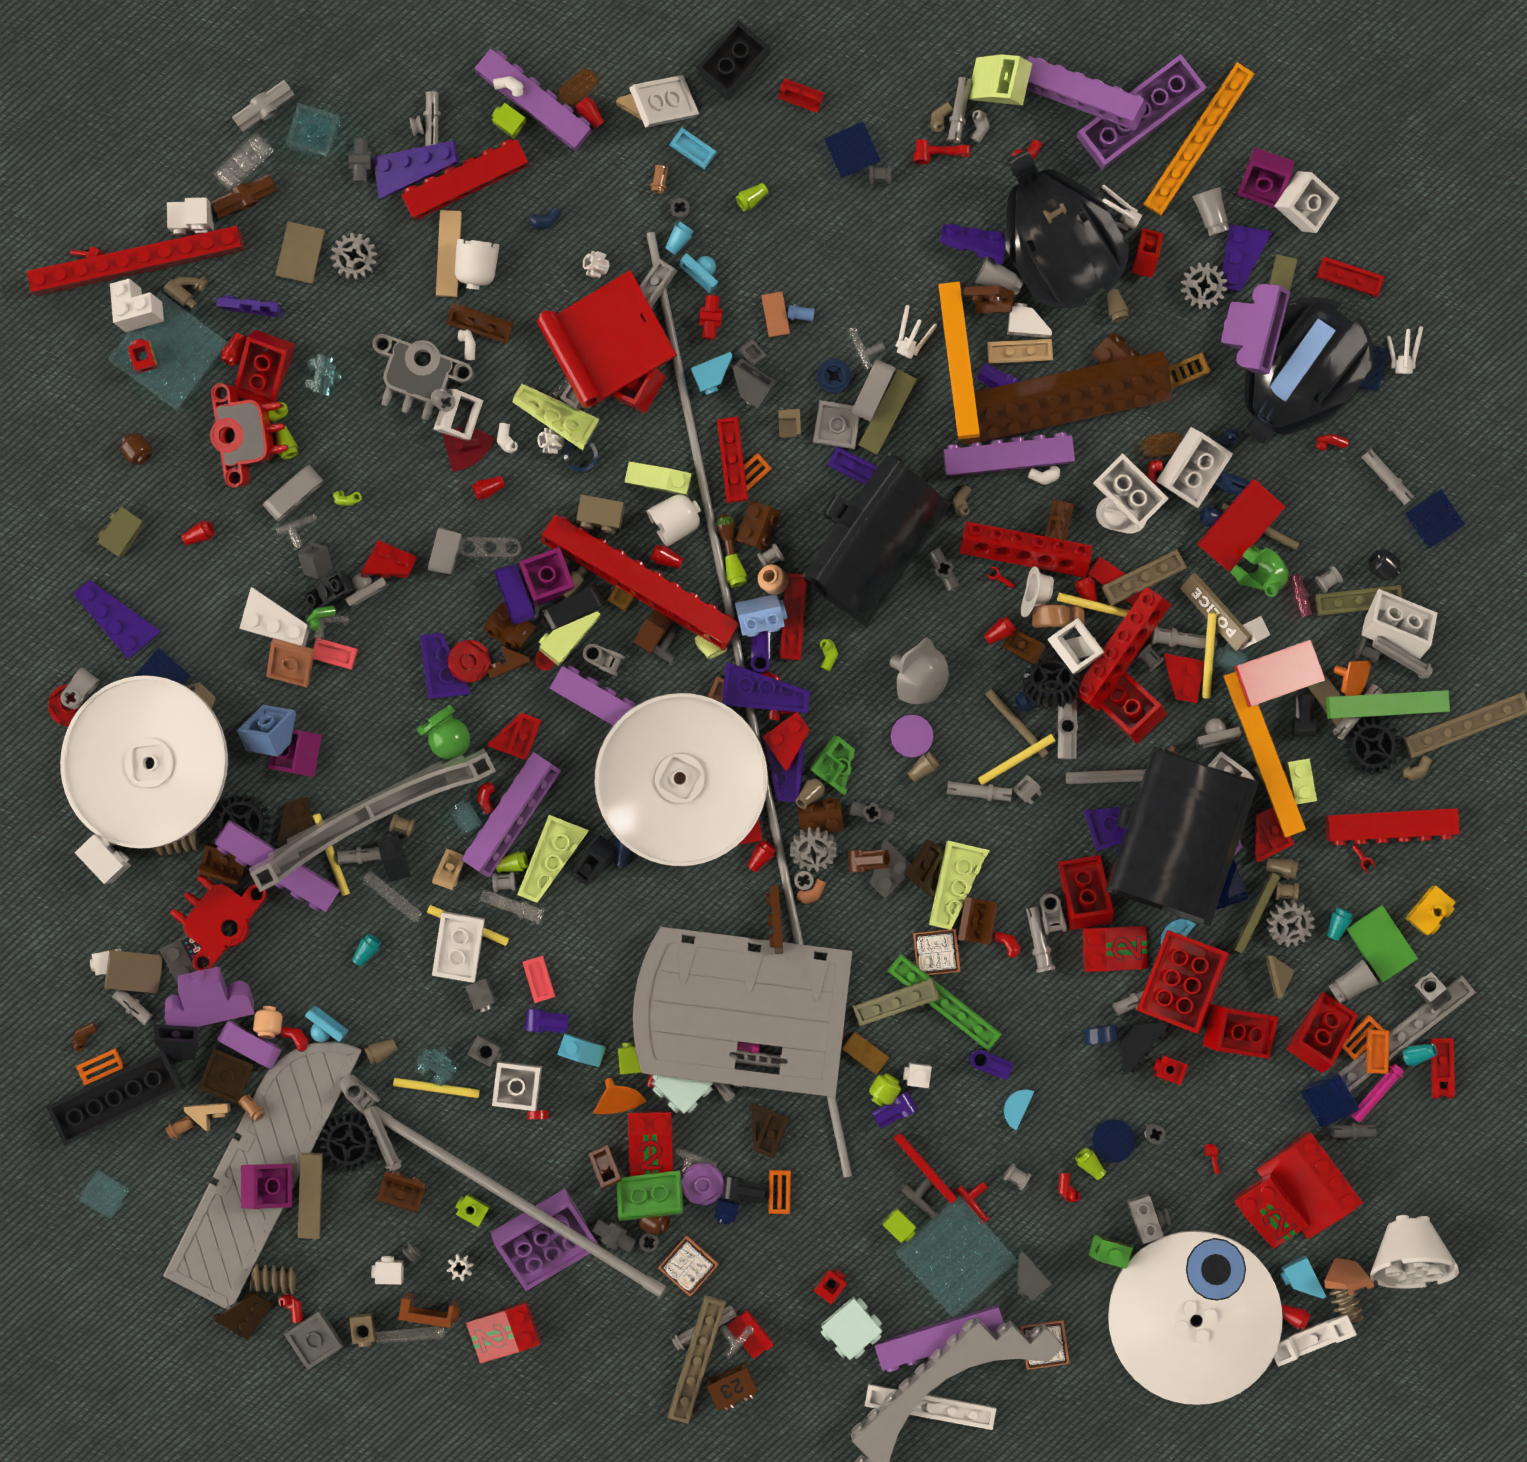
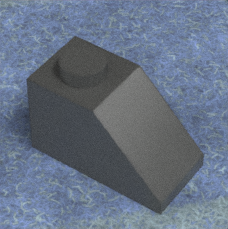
M740 359L733 367L740 397L748 405L759 408L765 402L776 381L743 359Z
M1021 1249L1018 1252L1016 1283L1019 1288L1017 1291L1025 1300L1029 1297L1033 1301L1052 1284Z

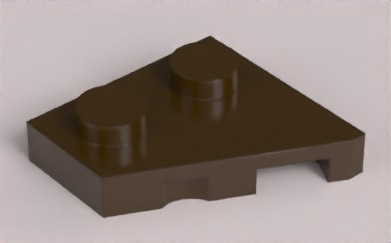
M308 797L286 802L277 841V849L288 844V838L315 825Z
M925 840L905 874V877L932 898H935L944 851L932 841Z
M751 1102L753 1150L774 1159L791 1118Z
M253 1291L245 1296L242 1301H237L230 1305L228 1310L221 1314H215L213 1320L249 1340L273 1304Z

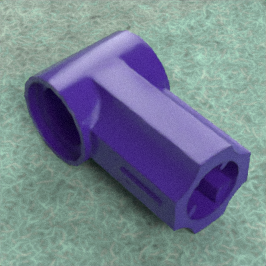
M987 363L984 364L976 380L990 388L1021 382L1014 376L1007 373L1004 374Z
M762 631L758 635L752 636L751 668L760 674L767 672L770 668V632ZM759 658L767 662L763 669H758L754 665L755 661Z
M528 1008L525 1030L567 1033L569 1015Z
M975 1049L969 1055V1062L976 1069L1007 1080L1010 1075L1013 1063L985 1052L982 1049ZM978 1054L985 1056V1061L981 1065H976L974 1061L975 1056Z
M905 1091L897 1096L892 1105L885 1104L874 1110L872 1114L880 1128H883L899 1118L903 1119L913 1114L918 1108L909 1092Z

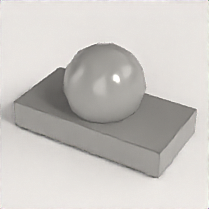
M358 573L351 581L356 593L345 600L349 606L354 607L384 590L389 585L383 577L372 583L369 575L368 578H363L361 573Z
M1213 718L1206 723L1205 731L1207 735L1197 737L1196 744L1197 748L1201 750L1237 741L1240 739L1241 731L1239 727L1226 730L1223 720Z

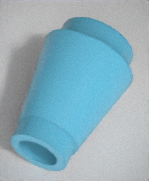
M679 222L678 225L674 226L665 248L676 255L692 238L691 235L694 231L682 222Z

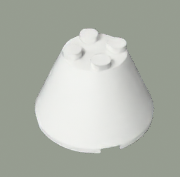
M1400 1215L1396 1217V1221L1389 1223L1370 1277L1373 1282L1375 1279L1378 1281V1285L1399 1289L1427 1287L1426 1283L1437 1281L1439 1285L1454 1279L1459 1274V1269L1428 1216L1409 1218L1407 1215Z

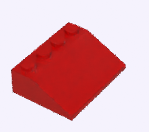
M1167 930L1137 1011L1200 1035L1230 954Z
M1309 1131L1305 1132L1256 1169L1262 1178L1271 1172L1308 1222L1309 1226L1302 1230L1307 1239L1344 1218L1363 1204L1359 1196Z

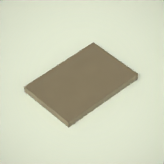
M287 222L275 275L313 284L325 230Z
M109 950L104 988L108 990L158 993L163 956L160 954Z

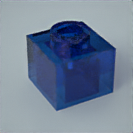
M718 1198L714 1218H718L717 1222L730 1225V1222L735 1223L739 1203Z

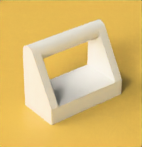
M446 389L448 393L454 396L455 406L449 412L439 411L433 430L463 440H471L483 400L457 389ZM460 399L473 402L464 433L451 429Z
M1079 618L1048 639L1073 674L1081 672L1104 653ZM1074 627L1094 652L1093 655L1082 662L1063 638Z

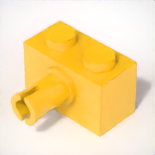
M1432 885L1405 919L1424 935H1429L1430 933L1433 935L1440 928L1441 924L1439 922L1443 917H1449L1454 911L1453 905L1456 902L1437 886Z

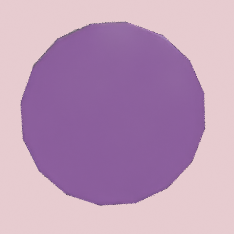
M907 715L897 720L892 727L890 735L895 750L901 755L911 758L921 756L927 752L932 745L934 737L932 727L928 721L917 715Z
M696 1163L684 1172L682 1176V1191L691 1203L709 1205L721 1197L724 1178L721 1171L715 1165Z

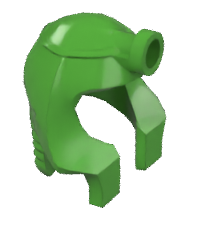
M1256 546L1249 547L1242 556L1254 565L1258 563V570L1248 574L1236 564L1230 572L1241 586L1263 590L1269 597H1274L1286 585L1289 574L1285 562L1278 554L1269 548L1261 550Z

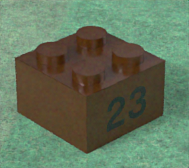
M747 1362L707 1380V1388L718 1410L723 1409L727 1411L735 1407V1402L741 1399L745 1402L754 1398V1393L758 1391V1385Z

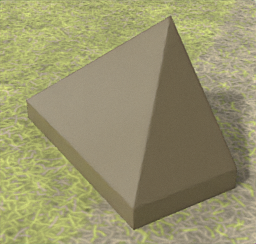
M1266 955L1265 959L1274 997L1279 999L1283 997L1294 974V970L1274 956Z

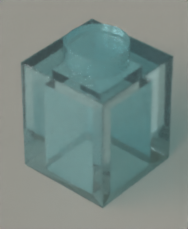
M1227 643L1224 647L1220 645L1214 653L1216 658L1213 662L1228 673L1235 672L1234 666L1246 663L1249 657L1240 651H1235Z
M461 801L452 807L454 811L450 814L463 835H467L484 824L470 802L464 803V801Z

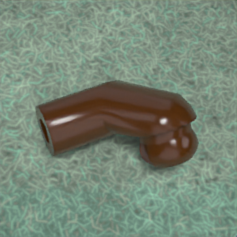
M94 1022L75 1031L72 1040V1047L75 1051H83L88 1036L98 1031Z

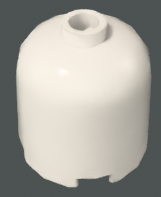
M457 239L455 276L460 282L467 284L466 288L479 290L480 286H486L493 281L499 244H493V247H491L492 243L474 240L465 241L464 244V239Z
M683 494L674 495L646 510L651 523L655 522L660 530L657 531V534L667 547L696 530L700 522L698 513L701 510L695 500L691 502Z

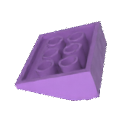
M566 1189L536 1205L537 1208L599 1245ZM525 1212L490 1232L495 1247L525 1291L590 1254Z

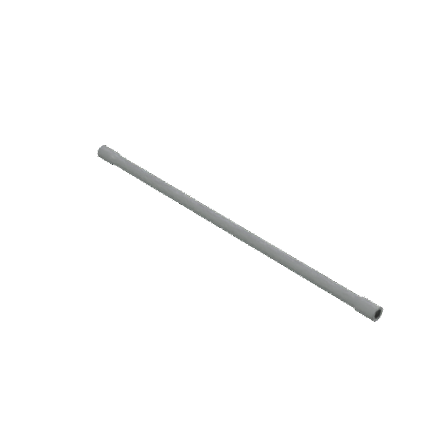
M375 1106L383 1126L395 1131L639 1283L660 1298L664 1293L666 1286L627 1264Z

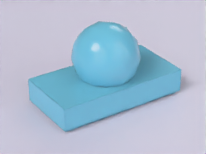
M686 253L680 261V267L708 293H712L718 284V281L712 276L716 270L715 261L709 256H702L695 261Z
M313 1006L305 1015L306 1018L314 1023L310 1032L311 1037L315 1041L324 1042L332 1036L340 1042L349 1032L317 1006Z

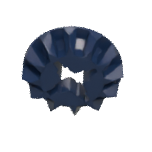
M839 359L824 361L817 371L819 385L829 393L841 392L847 388L851 380L849 367ZM840 369L837 377L841 382L833 380L828 383L830 375L826 370L834 373Z

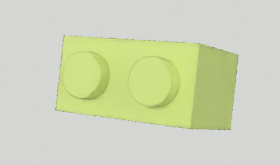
M1310 758L1284 763L1288 784L1296 805L1317 801Z

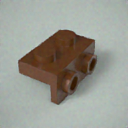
M1114 332L1107 336L1091 354L1100 364L1141 356L1137 350L1131 349L1126 344L1125 339L1121 335Z
M750 500L735 540L766 551L772 541L775 527L779 523L781 512L771 506Z
M501 602L487 619L483 630L490 637L503 643L507 649L518 653L534 632L536 626L529 621L513 625L506 605Z
M827 798L821 801H814L805 809L797 806L800 830H803L805 833L808 832V827H811L812 831L819 827L821 833L825 830L828 833L844 831L840 799Z
M207 842L197 873L203 874L207 878L222 880L229 885H238L244 877L246 867L235 861L236 857L231 853L225 855L216 849L218 845Z
M965 897L958 940L990 945L998 903Z
M396 1171L384 1172L376 1201L418 1214L426 1190V1184L419 1178L411 1177L408 1179L402 1177V1174Z

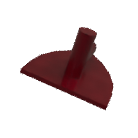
M457 427L451 429L464 433L466 427ZM475 428L471 440H463L442 433L452 472L466 469L480 461L490 450L495 439Z

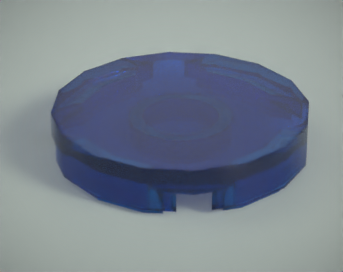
M1106 1120L1100 1123L1093 1132V1149L1105 1161L1113 1163L1123 1161L1134 1150V1132L1129 1125L1121 1120Z

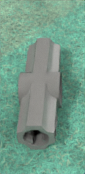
M283 80L266 93L262 92L255 96L247 107L232 118L242 132L245 133L261 120L265 121L271 118L278 111V108L295 97V94L285 80Z
M1077 698L1072 701L1071 705L1066 704L1064 708L1058 706L1057 759H1076ZM1064 721L1072 723L1073 729L1071 732H1065L1062 729Z

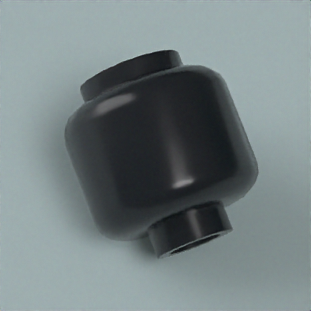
M1387 549L1376 550L1368 560L1369 571L1382 581H1387L1391 578L1395 579L1401 571L1399 568L1400 559Z

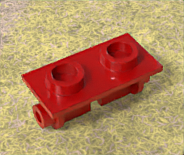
M785 78L777 98L817 113L825 93Z

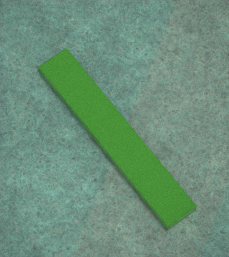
M1449 690L1326 697L1328 719L1450 712Z
M902 954L897 957L887 970L906 986L931 978ZM934 980L940 999L928 1004L989 1051L1002 1033Z

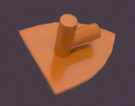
M1372 661L1349 662L1348 669L1335 666L1334 674L1344 676L1341 692L1345 693V696L1362 694Z
M607 1078L605 1080L606 1090L593 1113L615 1114L624 1112L645 1103L646 1099L637 1090L625 1086H615L613 1079Z

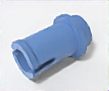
M796 304L789 305L787 318H791L792 321L799 319L813 322L815 308L799 307Z

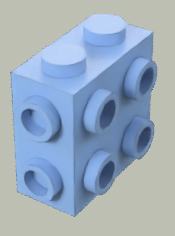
M777 595L735 603L742 636H756L762 631L775 632L780 630V627H785L783 619H787L783 600H778Z

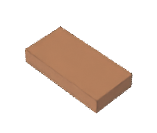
M783 292L761 295L769 338L789 335L790 330Z

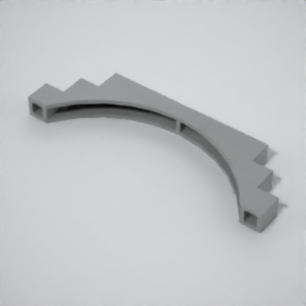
M484 748L466 758L460 755L444 764L442 761H439L288 838V844L268 853V859L249 868L250 874L261 892L282 881L295 869L323 850L374 821L439 792L476 782L496 772Z
M977 1317L973 1320L969 1319L964 1323L962 1330L957 1335L953 1334L948 1338L946 1345L941 1350L937 1349L932 1353L931 1359L926 1364L923 1363L917 1367L914 1372L915 1374L910 1379L906 1378L899 1385V1389L894 1394L890 1393L883 1400V1404L878 1409H872L867 1415L868 1418L863 1423L860 1422L853 1427L851 1431L852 1442L865 1454V1456H859L855 1462H890L897 1436L910 1413L930 1391L946 1379L967 1368L997 1360L1025 1359L1049 1362L1064 1348L1061 1341L1044 1323L1040 1327H1034L1027 1338L1011 1320L1000 1324L995 1331L996 1333L993 1334Z

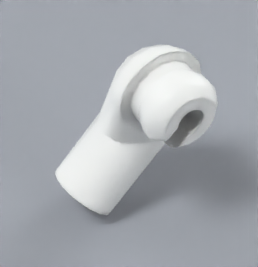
M508 76L493 79L495 90L508 88L515 97L523 95V84L514 77Z
M467 329L466 331L459 330L458 340L461 342L465 341L464 359L475 360L476 344L471 331Z
M499 423L497 443L505 452H515L518 445L509 437L510 424Z

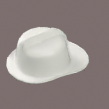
M1104 498L1096 509L1098 522L1109 530L1136 533L1146 524L1145 522L1138 528L1108 498Z
M1036 566L1032 567L1028 575L1027 586L1021 604V615L1023 617H1027L1034 606L1046 604L1051 599L1053 593L1054 579L1041 574Z

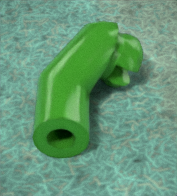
M335 607L316 608L307 618L306 623L309 625V629L313 631L318 630L321 625L319 622L322 618L335 616Z

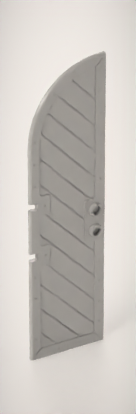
M339 1042L311 1043L307 1045L305 1051L294 1049L274 1064L272 1069L268 1070L252 1098L259 1107L262 1106L264 1108V1117L255 1122L245 1112L236 1130L242 1136L240 1140L232 1138L213 1175L219 1182L217 1186L209 1183L163 1275L164 1277L227 1310L230 1308V1305L237 1301L283 1208H241V1165L292 1164L293 1190L300 1176L301 1152H312L342 1092L340 1081L343 1077L351 1075L362 1053V1049Z

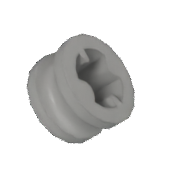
M420 115L416 119L410 117L413 136L415 137L418 133L423 135L424 129Z
M800 871L794 879L796 887L801 890L811 888L814 882L812 874L807 871ZM806 874L809 876L808 880H810L809 885L804 884L802 887L798 884L800 882L798 877H803Z

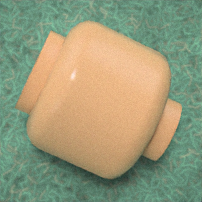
M766 565L758 574V583L768 594H781L788 586L789 581L786 572L777 565Z
M263 1006V1010H258L255 1013L254 1032L260 1038L274 1039L275 1035L281 1032L282 1014L276 1011V1007Z

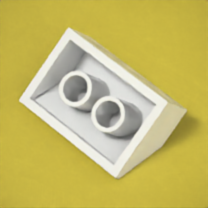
M1191 427L1156 482L1199 508L1233 453Z
M1123 453L1093 482L1138 528L1169 499Z
M1378 589L1365 617L1362 636L1372 640L1380 636L1410 655L1421 659L1432 645L1437 612Z

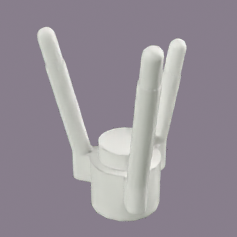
M1102 185V189L1126 208L1124 210L1109 200L1103 199L1105 204L1122 214L1120 220L1123 223L1115 222L1116 225L1126 231L1129 228L1134 230L1142 214L1138 213L1137 209L1131 207L1107 186Z
M906 305L899 338L895 346L898 347L896 351L898 354L912 359L913 355L917 356L921 347L937 328V324H934L916 346L917 342L913 340L922 322L919 319L910 337H905L903 341L910 308L909 305Z
M1422 326L1418 330L1412 357L1409 356L1410 329L1406 330L1404 356H1398V360H1396L1391 337L1387 336L1392 361L1391 368H1396V374H1413L1422 337Z

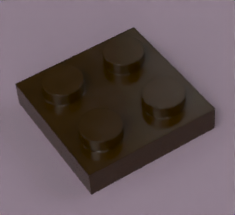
M214 1048L198 1089L238 1105L255 1064Z

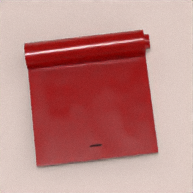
M631 270L558 314L554 311L546 310L540 313L537 319L538 326L582 408H589L598 404L677 356Z

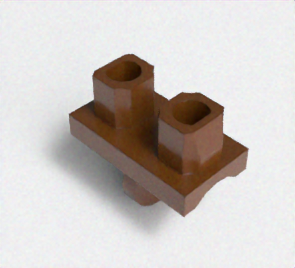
M1053 499L1045 537L1066 540L1074 504Z

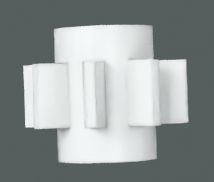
M592 251L591 254L585 256L583 268L587 270L586 275L600 278L601 275L607 273L609 261L605 259L606 254Z
M544 428V432H541L538 436V445L543 448V453L557 454L558 450L564 446V437L551 428Z
M456 1254L455 1261L449 1259L448 1262L452 1266L446 1271L453 1273V1280L457 1276L460 1277L461 1281H464L465 1274L472 1275V1272L468 1269L474 1263H468V1255L460 1258V1255ZM458 1262H460L462 1266L465 1265V1268L462 1272H460L459 1269H455V1267L458 1265Z

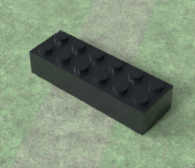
M161 1051L46 1108L64 1146L166 1098L186 1088L173 1059L164 1051Z

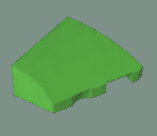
M833 735L809 770L845 795L847 792L848 775L851 773L850 763L854 757L855 749L839 736Z

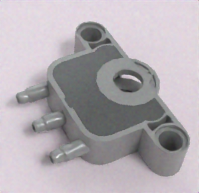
M379 334L373 339L372 344L375 351L379 355L389 358L383 376L384 382L387 385L381 403L384 406H388L393 392L402 394L406 397L401 411L407 414L414 399L424 402L426 404L422 419L427 421L434 407L431 402V394L435 389L443 388L446 390L450 380L466 385L474 379V371L470 365L442 355L437 347L429 341L420 340L411 344L385 334ZM382 340H387L389 343L385 350L378 349V344ZM424 352L430 354L431 361L428 365H417L416 358L419 354ZM461 369L469 370L467 378L461 379L458 377Z

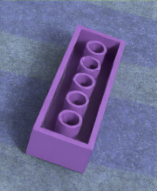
M1180 54L1130 92V94L1136 93L1145 99L1147 108L1136 130L1097 117L1082 128L1076 137L1101 170H1103L1204 94L1207 87Z

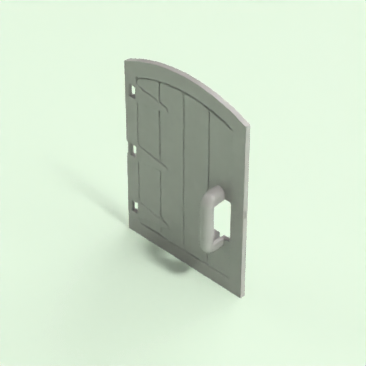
M660 927L642 962L634 995L633 1034L642 1073L732 1084L733 1086L740 1087L748 1086L836 1097L852 951L783 942V954H775L774 947L770 948L769 940ZM682 935L695 937L694 944L682 943ZM748 944L761 945L760 952L748 951ZM814 952L827 953L826 961L814 959ZM738 1042L778 1046L782 1047V1054L775 1055L759 1052L752 1054L749 1051L737 1050ZM735 1063L780 1068L779 1075L736 1070Z

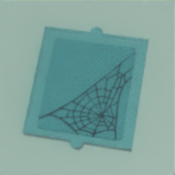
M97 1169L91 1181L86 1183V1189L79 1201L107 1218L112 1219L119 1206L123 1205L122 1201L130 1188Z

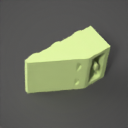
M1013 55L977 57L968 100L1023 105L1032 63L1020 56Z

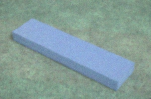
M1319 318L1270 386L1273 392L1285 402L1336 331Z

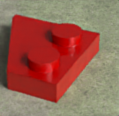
M378 540L361 572V577L368 578V575H381V578H390L392 576L408 578L417 562V557Z
M1164 653L1163 658L1175 700L1197 703L1204 661Z
M797 712L763 736V739L785 771L790 769L810 729Z
M520 713L487 746L527 761L542 720Z
M1273 807L1255 815V861L1257 863L1294 845L1291 836L1284 837Z

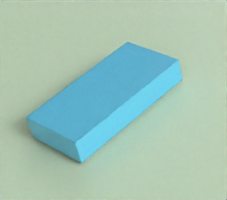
M682 127L669 144L673 149L704 170L717 153L716 150Z

